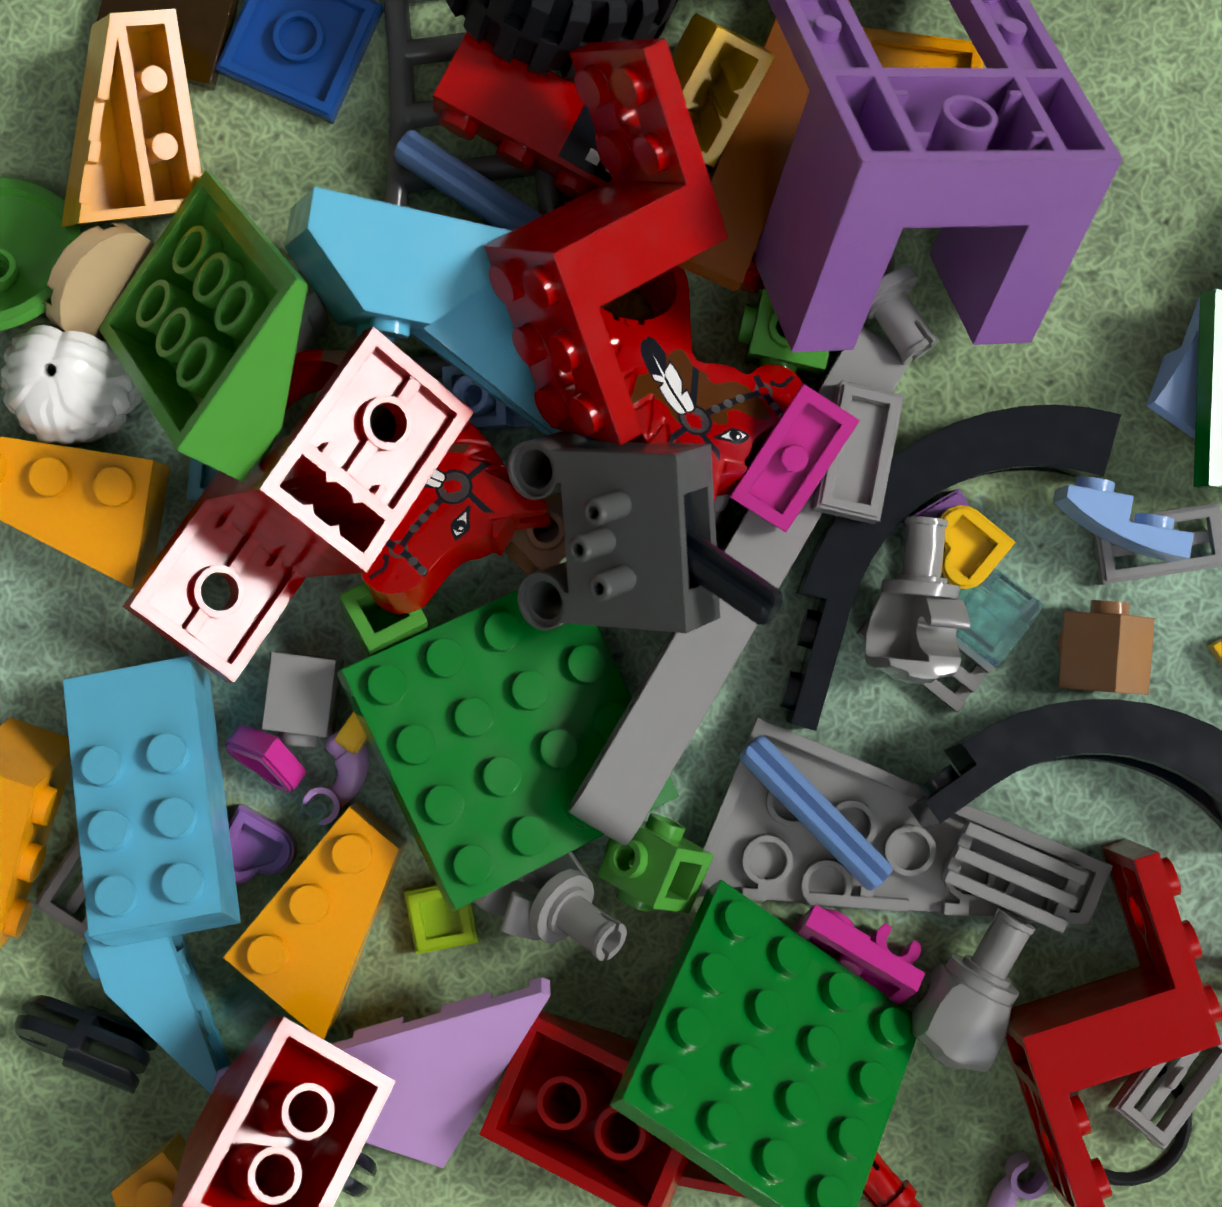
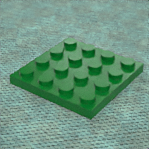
M518 590L341 669L337 673L450 912L456 911L605 835L568 813V809L632 696L598 626L568 623L553 630L543 631L536 629L524 619L520 612L517 601ZM670 776L650 811L679 797Z
M719 880L708 887L610 1106L760 1207H858L916 1042V1038L912 1034L911 1012L903 1006H898L892 1002L886 994L860 976L853 974L839 964L836 959L800 936L796 931L729 884Z

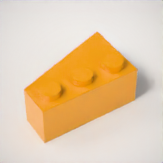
M176 9L110 13L91 26L61 228L175 215L202 175Z
M357 801L343 813L223 958L309 1031L324 1040L334 1027L341 1009L340 1007L353 974L357 969L368 936L407 841L365 805Z

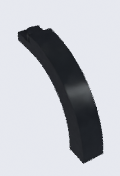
M1082 699L1053 703L1010 716L973 732L946 748L944 751L958 772L956 773L950 764L930 776L918 786L924 796L908 807L922 828L941 824L995 784L1029 766L1061 760H1089L1134 769L1158 779L1179 791L1199 806L1222 830V730L1185 713L1148 703L1119 699Z

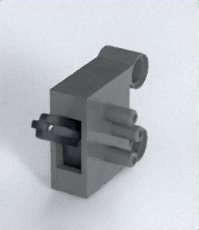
M562 431L520 442L512 449L508 458L507 470L510 481L518 493L532 500L543 499L562 493L566 561L530 574L523 579L518 589L517 601L520 612L524 619L534 628L547 631L570 623L688 633L720 618L719 598L757 625H766L779 611L783 603L780 589L716 545L711 444L627 442L623 445H617L605 441H588L581 435Z

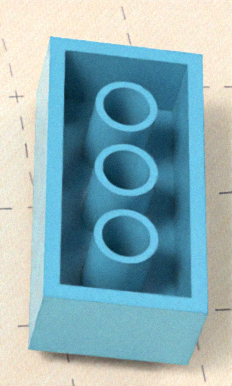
M185 656L64 679L63 688L89 937L108 946L118 947L241 923L210 675L195 659Z

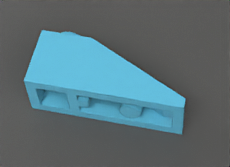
M88 930L84 931L87 943L83 944L82 952L86 968L94 980L100 979L105 994L211 1094L218 1070L230 1067L231 1065L184 934L111 947L90 938Z

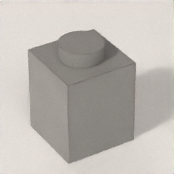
M282 651L272 652L262 729L279 731V739L283 744L304 747H317L318 736L328 737L333 735L336 729L341 682L337 673L343 669L344 659Z

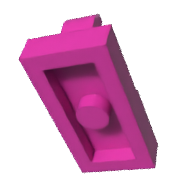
M802 383L748 465L746 472L729 494L730 497L786 533L860 420Z
M815 904L791 928L836 959L839 964L853 974L860 976L889 997L888 999L898 1006L918 991L924 978L925 972L912 965L920 956V943L913 940L902 950L900 956L894 955L887 947L886 941L892 927L886 923L868 936L855 928L853 922L844 914L832 909H823Z

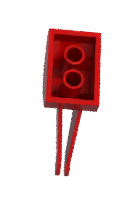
M541 1011L509 1062L479 1135L616 1207H669L678 1186L747 1198L610 1106L637 1043L619 1034L549 1012Z
M272 1017L219 1079L189 1134L170 1207H333L396 1081L285 1017Z

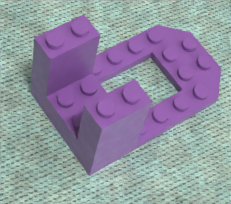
M768 0L810 90L753 259L791 352L854 350L903 228L941 227L929 255L973 345L1032 342L1123 158L1030 1L949 0L986 68H883L849 0Z

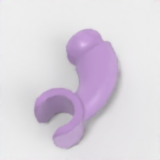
M341 729L325 741L326 750L336 760L334 762L337 770L335 783L331 787H317L310 790L304 796L302 803L304 806L322 793L332 799L334 807L332 813L322 819L318 825H327L338 819L343 807L359 793L369 769V751L366 744L358 754L354 753L352 755L334 741Z
M1015 1152L1006 1161V1176L992 1190L986 1207H1016L1019 1197L1027 1200L1039 1198L1048 1188V1178L1043 1170L1036 1172L1034 1177L1027 1182L1017 1181L1020 1172L1028 1167L1030 1159L1025 1152Z

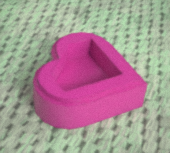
M240 724L225 742L227 752L236 761L256 772L267 783L282 792H293L307 774L303 765L281 740L271 734Z

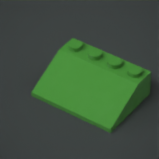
M205 170L98 329L175 449L244 482L256 463L262 461L269 454L275 437L282 428L308 284L218 178Z

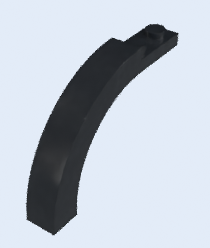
M1055 404L1018 406L991 411L955 422L922 438L892 457L880 522L873 525L833 516L822 532L807 561L796 594L820 600L817 611L806 610L799 630L797 645L806 648L800 673L789 670L783 686L779 707L789 709L786 722L814 731L817 730L859 584L871 560L886 538L907 516L941 491L957 483L983 475L1010 471H1039L1075 478L1078 476L1104 477L1121 414L1090 407Z

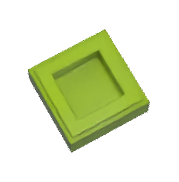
M437 884L406 889L404 891L416 955L479 942L473 902L450 912Z

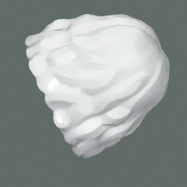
M34 326L28 332L20 333L13 337L12 345L7 347L4 352L6 365L1 369V387L6 392L3 402L8 410L17 416L20 427L28 434H35L40 442L59 446L80 447L83 443H92L103 439L107 434L117 433L126 422V414L133 411L141 403V394L108 343L85 332H63L52 326ZM50 364L56 367V373L53 376L48 373V366Z

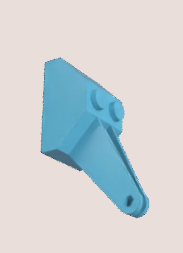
M313 187L291 208L285 248L339 325L356 328L355 338H358L363 330L375 327L392 343H394L395 338L406 339L409 338L410 334L545 436L563 431L551 428L550 424L544 420L537 409L534 399L535 391H537L528 364L520 358L512 341L514 326L506 304L497 296L489 279L491 264L484 245L512 232L511 230L318 187ZM582 436L588 441L592 439L590 437Z

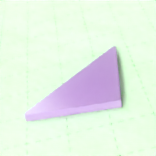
M539 977L529 980V987L496 997H492L490 991L441 1006L440 1013L406 1023L404 1017L358 1029L353 1032V1038L332 1043L335 1047L396 1081L365 1143L444 1168L549 999L550 980ZM229 1067L218 1070L213 1090Z

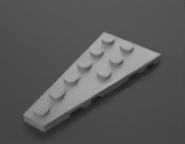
M758 717L754 720L744 747L759 735L765 736L891 864L893 870L879 887L872 891L865 889L740 761V758L737 761L702 845V848L714 854V857L697 896L700 897L705 896L708 887L719 880H723L753 901L776 900L821 906L903 912L911 910L939 912L944 915L995 917L998 907L1006 908L941 880L963 825L968 820L1089 873L1085 885H1080L1076 896L1079 899L1075 908H1070L1066 918L1069 921L1068 924L1089 925L1113 867L1106 862L969 805L964 806L941 824L922 828L908 808L924 796L918 787L919 784ZM974 838L969 849L1059 889L1062 888L1066 879L1061 875ZM966 862L963 863L959 872L1048 912H1051L1054 907L1055 901ZM1008 910L1016 914L1017 916L1021 917L1025 921H1034L1011 910Z

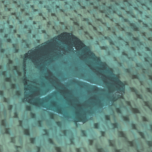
M995 568L981 584L973 587L963 602L970 619V628H957L956 637L996 668L1037 618L1043 605L1002 571Z
M243 974L238 976L209 1002L215 1027L243 1051L272 1017H285L297 1025H301L298 1020Z

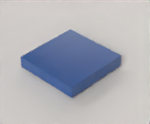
M245 0L215 69L220 75L334 124L384 12L383 6L374 0Z

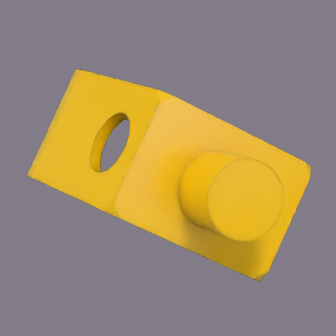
M695 13L671 57L691 120L694 123L693 127L704 162L714 167L776 56L755 42Z

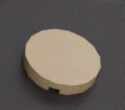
M112 223L114 227L105 230L95 226L81 233L63 250L51 269L47 286L53 290L51 297L52 305L46 301L45 305L46 315L53 327L63 332H85L101 341H106L98 328L153 248V241L125 223Z

